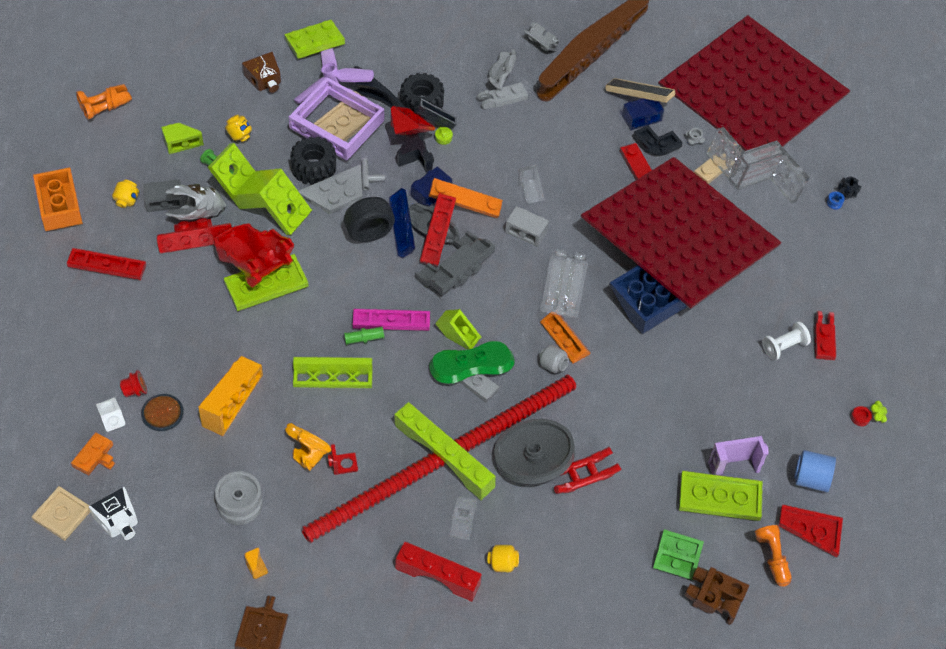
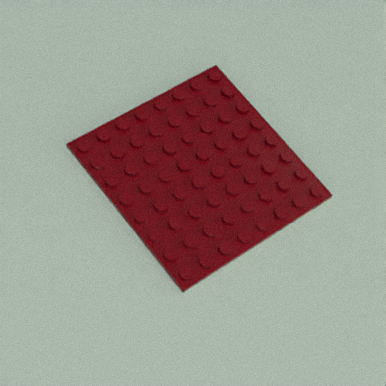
M749 15L658 82L662 87L675 89V97L761 164L851 91Z
M675 157L581 214V217L690 309L782 243Z

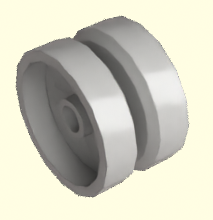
M242 471L232 472L225 475L218 482L215 489V498L218 512L225 521L234 525H245L254 521L260 515L263 507L261 486L254 476Z

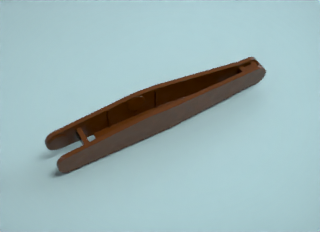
M627 0L574 37L539 76L538 82L541 87L537 90V97L541 101L547 102L558 95L608 50L615 41H618L625 32L631 29L632 25L647 12L649 0Z

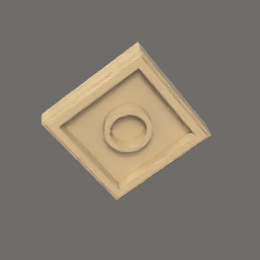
M58 486L33 514L32 520L66 541L87 517L90 509L88 504Z

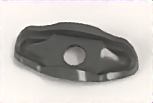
M415 203L409 207L405 215L417 230L425 235L428 234V223L431 222L434 208ZM450 220L445 242L455 244V240H460L456 225Z

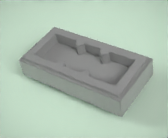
M483 374L473 375L459 382L486 403L499 391V386Z

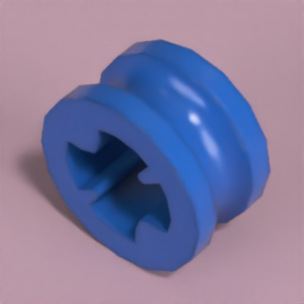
M836 191L831 192L827 199L828 207L835 210L840 209L845 200L844 195Z

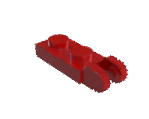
M817 311L816 325L814 327L815 358L835 360L834 312H829L827 324H822V311Z

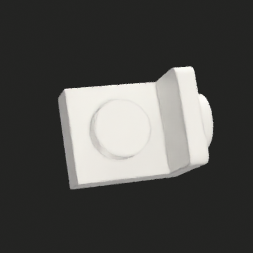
M115 397L96 404L107 432L125 425L122 412Z

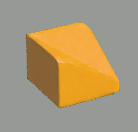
M259 547L245 553V562L253 579L268 573L260 556Z

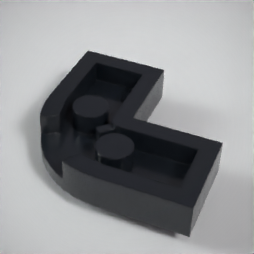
M649 125L634 131L633 137L642 148L653 155H665L681 148L683 144L674 131L658 137Z

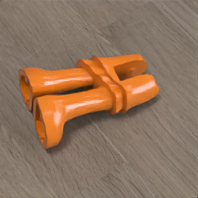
M124 84L109 86V88H106V91L91 97H87L83 91L76 92L78 103L87 120L92 119L96 114L106 109L110 112L112 109L115 110L117 107L132 100Z
M778 525L765 526L755 530L757 541L759 543H768L771 548L772 559L767 560V563L770 565L769 568L776 584L781 587L788 586L792 577L786 556H782Z

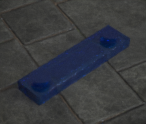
M400 188L389 199L391 210L395 217L394 232L398 256L404 258L415 250L407 193L405 189Z

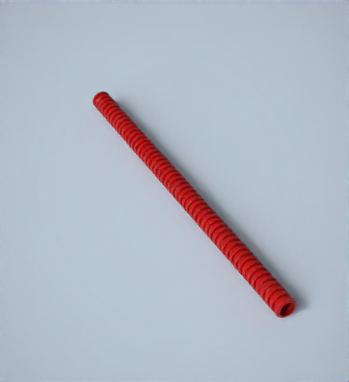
M568 374L561 377L539 392H535V395H530V398H525V401L521 400L499 415H495L494 418H490L489 421H485L484 424H480L479 427H475L474 430H469V433H464L458 439L455 438L454 441L469 452L470 448H475V445L479 446L481 443H485L486 440H490L491 437H495L496 434H500L501 431H505L506 428H510L516 422H521V419H526V416L529 417L535 414L537 411L555 402L556 399H560L561 396H566V393H571V390H576L575 380ZM434 452L428 454L427 457H422V460H417L416 464L412 463L411 467L407 466L406 470L402 469L400 473L396 472L395 476L391 475L390 479L386 478L384 482H379V485L375 484L374 488L370 487L368 491H363L362 495L358 494L357 498H352V501L348 500L346 504L342 503L341 507L337 506L335 510H330L329 514L325 513L324 517H319V520L315 519L313 523L309 522L307 527L302 526L304 537L308 542L312 543L313 539H319L320 535L323 537L325 532L330 533L331 529L335 530L336 526L340 527L342 525L341 523H347V520H352L353 516L357 517L358 513L362 514L363 510L367 511L369 507L373 508L374 504L378 505L380 501H385V498H390L391 494L395 495L396 491L400 492L401 488L405 489L407 485L411 486L412 482L416 483L417 479L421 480L423 476H428V473H433V470L443 467L445 462Z

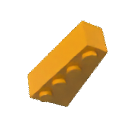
M240 356L232 364L230 370L198 407L202 427L224 436L263 376L261 364L243 356Z

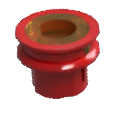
M136 370L135 373H129V378L120 381V387L125 397L134 394L139 397L142 393L147 394V387L139 370Z

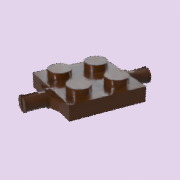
M267 596L264 607L246 606L235 649H280L289 616L273 609L276 599L274 596Z

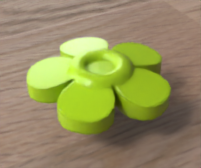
M875 401V404L871 405L874 419L877 422L881 421L884 423L887 421V409L880 401Z

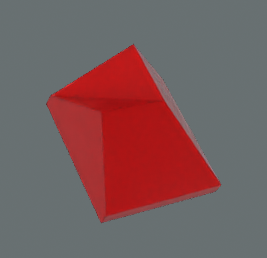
M396 106L391 108V126L394 128L395 134L408 135L434 131L436 128L409 108Z

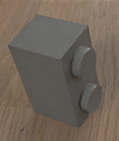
M169 180L143 184L147 212L179 209L184 206L183 195L165 193L166 190L180 185L181 181Z

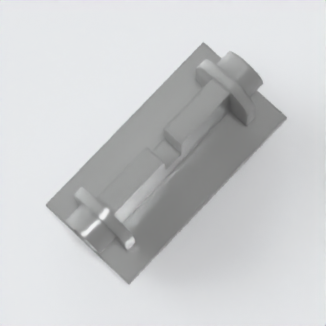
M533 22L530 25V31H524L529 35L528 38L533 42L538 41L541 44L540 47L545 51H557L553 47L559 44L558 38L549 31L544 36L543 34L546 29L539 23Z

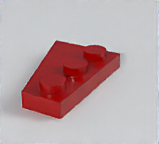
M782 504L779 527L835 557L839 555L843 518Z

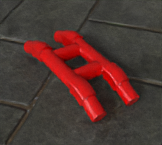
M610 446L602 451L591 454V456L572 462L570 467L560 475L569 473L572 481L556 485L554 492L556 494L573 492L578 488L608 479L621 471L619 463L598 472L595 463L613 454ZM587 466L591 475L580 479L576 469Z

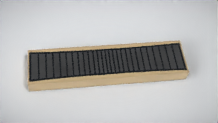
M617 78L612 79L606 85V91L664 103H667L675 96V89Z

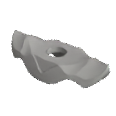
M512 49V52H500L498 61L490 67V77L488 79L499 90L502 89L506 77L511 73L516 62L515 49Z

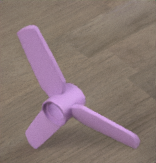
M333 48L321 51L323 66L321 71L323 77L304 90L294 101L297 104L304 101L327 77L338 83L371 82L374 72L373 70L352 68L338 70Z

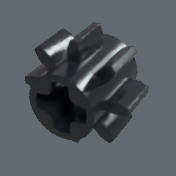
M850 176L846 179L843 177L837 189L841 190L844 197L849 199L851 197L856 198L862 186L858 185L859 180Z

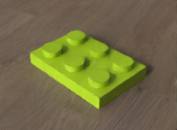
M332 20L323 21L322 23L284 34L286 42L297 59L345 44V38Z

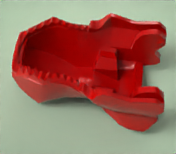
M247 223L234 226L213 239L219 260L232 263L243 271L247 284L252 288L262 281L261 278L277 268L293 263L290 253L294 248V243L290 238L281 236L274 229L261 232Z

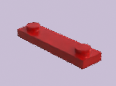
M637 143L620 147V153L635 180L652 171Z
M438 194L420 263L427 265L429 262L438 268L456 197Z
M72 248L67 260V267L141 280L146 268V261Z

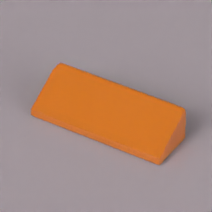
M555 309L540 321L559 347L567 352L568 358L573 364L591 354Z

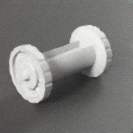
M796 322L792 325V331L776 339L771 336L764 337L762 339V346L770 359L777 360L780 358V351L797 343L806 346L810 344L811 338L807 327L801 322Z

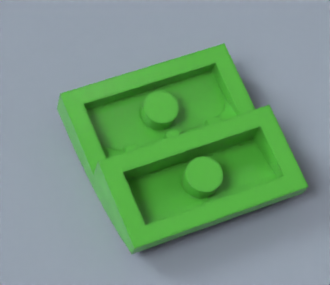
M664 529L653 568L694 581L692 576L698 567L704 541Z

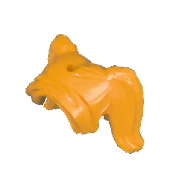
M292 423L287 424L285 428L286 433L301 444L300 449H293V458L303 468L311 471L323 455L331 451V447L328 443L307 430L297 427Z

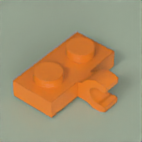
M95 432L71 462L72 467L88 476L98 464L111 470L115 462L112 461L113 457L107 454V452L113 446V442Z

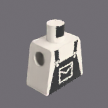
M125 487L89 506L92 517L110 537L121 534L124 540H129L135 536L136 533L132 527L138 521Z

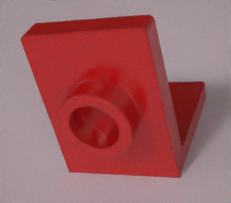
M332 444L331 454L327 456L329 467L333 466L334 475L358 472L356 454L336 455L335 444ZM344 459H350L353 464L349 468H344L341 466V462Z

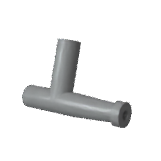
M362 158V189L367 191L369 190V182H385V175H369L368 159Z

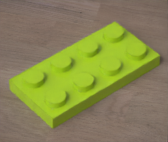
M295 254L290 255L293 260L292 264L282 265L261 278L262 281L253 288L247 284L243 271L223 278L236 310L240 311L309 287L308 280Z
M682 471L679 510L760 521L762 518L763 481Z

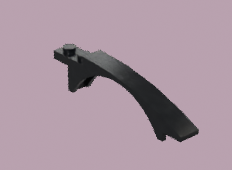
M354 66V69H362L359 66ZM374 77L371 82H355L356 86L360 87V89L355 91L361 96L380 101L390 108L392 106L406 108L388 88ZM424 132L406 135L402 146L397 151V165L401 167L419 160L426 173L432 171L434 157L427 150Z

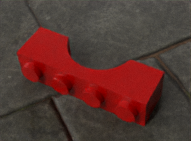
M405 541L396 557V570L412 577L422 575L434 578L445 584L453 594L473 602L481 585V573Z

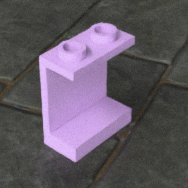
M762 436L715 443L708 461L712 475L722 476L727 463L749 459L752 460L755 473H759L768 455V446L763 442Z

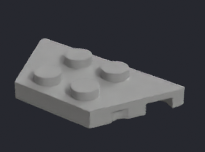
M357 165L298 192L303 198L310 200L312 205L322 208L323 211L331 215L362 199L361 166Z

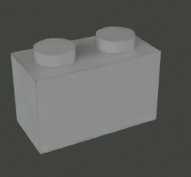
M516 206L506 221L505 233L538 247L548 232L549 220Z

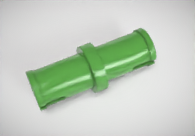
M382 326L366 330L361 328L360 331L344 333L346 345L384 339Z

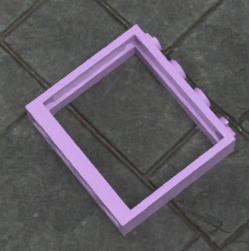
M327 77L289 116V128L306 138H309V136L316 138L318 136L320 139H327V143L331 142L333 144L336 155L348 160L384 121V108ZM328 95L371 118L349 143L305 119Z

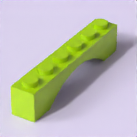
M408 402L394 414L395 426L408 438L416 440L437 454L455 472L466 488L480 500L495 488L496 476L411 403Z

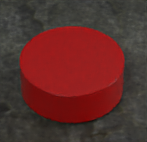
M864 406L854 408L851 414V420L857 426L868 425L872 418L871 411Z

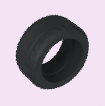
M367 197L358 200L347 209L344 215V224L349 236L358 242H371L382 238L392 229L395 222V217L389 203L380 197Z

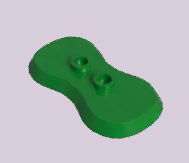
M490 341L473 349L440 351L430 360L429 369L434 379L441 383L451 384L477 374L495 375L508 372L513 368L515 359L512 351L504 343Z

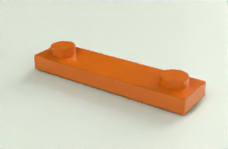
M436 178L432 180L429 197L437 199L439 193L456 197L455 205L494 218L499 217L503 200Z

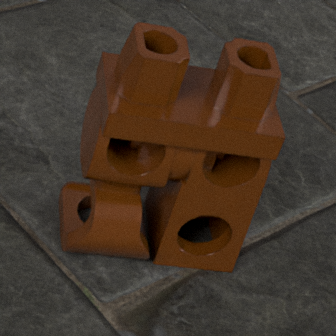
M697 567L692 579L702 584L699 588L690 583L684 596L694 601L692 606L699 607L706 613L713 614L717 610L722 614L723 611H726L729 615L726 623L731 625L735 620L749 585L716 571L717 569L710 567L709 570Z

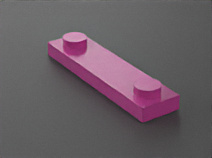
M353 309V328L371 329L382 326L383 329L430 331V311Z

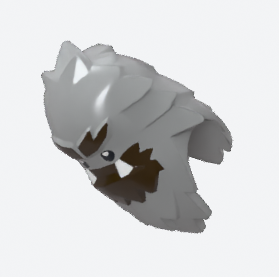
M180 184L165 192L174 195H187V202L179 209L168 210L165 213L178 220L208 218L210 216L213 218L218 215L220 210L223 211V207H226L223 198L217 190L208 186L201 187L200 184L187 186Z

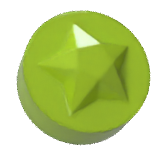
M440 127L435 131L437 143L446 145L452 141L453 133L449 128Z

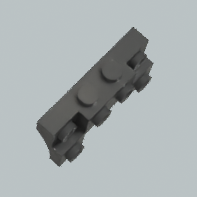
M466 231V234L460 240H455L454 245L458 250L440 264L439 269L428 262L423 270L415 273V277L426 287L432 286L443 295L450 288H456L460 284H464L473 273L479 272L482 267L481 263L494 253L495 245L488 239L478 238L469 231Z

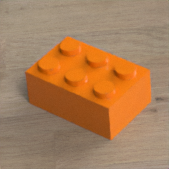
M71 168L34 174L33 178L45 231L83 224Z

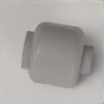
M550 345L540 352V364L548 371L556 374L567 368L569 358L566 351Z

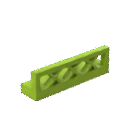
M293 357V387L372 388V358ZM298 374H307L310 378L306 381H298ZM321 374H326L330 377L326 381L317 379ZM340 374H346L349 379L339 381L337 377ZM359 375H368V382H360L356 378Z

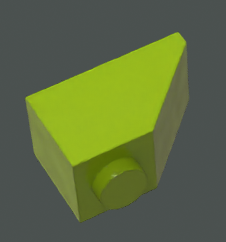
M181 123L161 127L169 154L204 145L202 132Z
M460 309L446 310L435 323L446 338L467 350L473 349L481 338L480 334Z

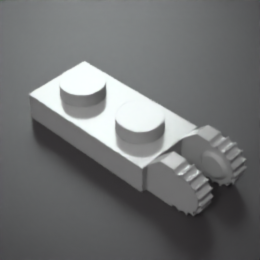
M521 82L502 87L501 90L494 89L480 92L477 98L479 101H483L481 104L482 108L488 109L527 100L528 93Z

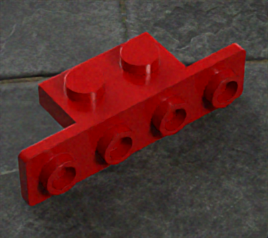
M206 218L198 219L195 222H179L174 225L175 232L157 235L159 252L165 253L214 245L213 239L232 228V225L227 223L212 226L211 219Z

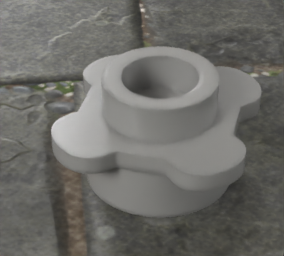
M692 128L690 131H686L685 136L688 137L690 145L705 142L701 129Z

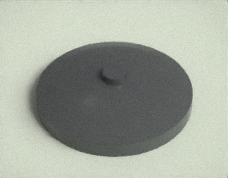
M530 419L508 428L497 440L494 455L498 469L508 479L523 484H539L557 478L570 467L575 457V444L571 432L562 424L548 419Z

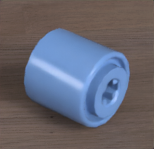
M803 450L802 454L798 456L795 468V484L829 492L834 475L836 457Z

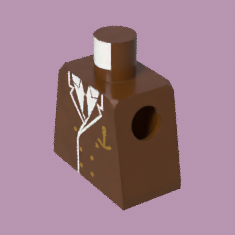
M273 52L242 63L243 75L258 91L268 88L271 93H274L279 89L278 84L281 83V76Z

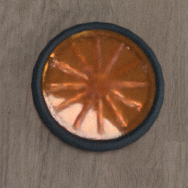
M158 394L149 398L141 410L143 422L147 427L155 431H167L174 428L180 423L184 414V408L180 400L170 394Z

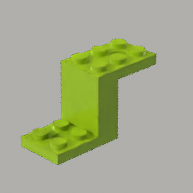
M230 143L207 167L239 209L266 208L286 235H291L312 211L281 168L255 171L235 143ZM230 165L234 167L233 174L229 171ZM288 204L291 206L290 214L287 212Z

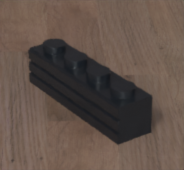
M422 98L414 105V112L435 124L447 127L450 130L457 125L456 116Z

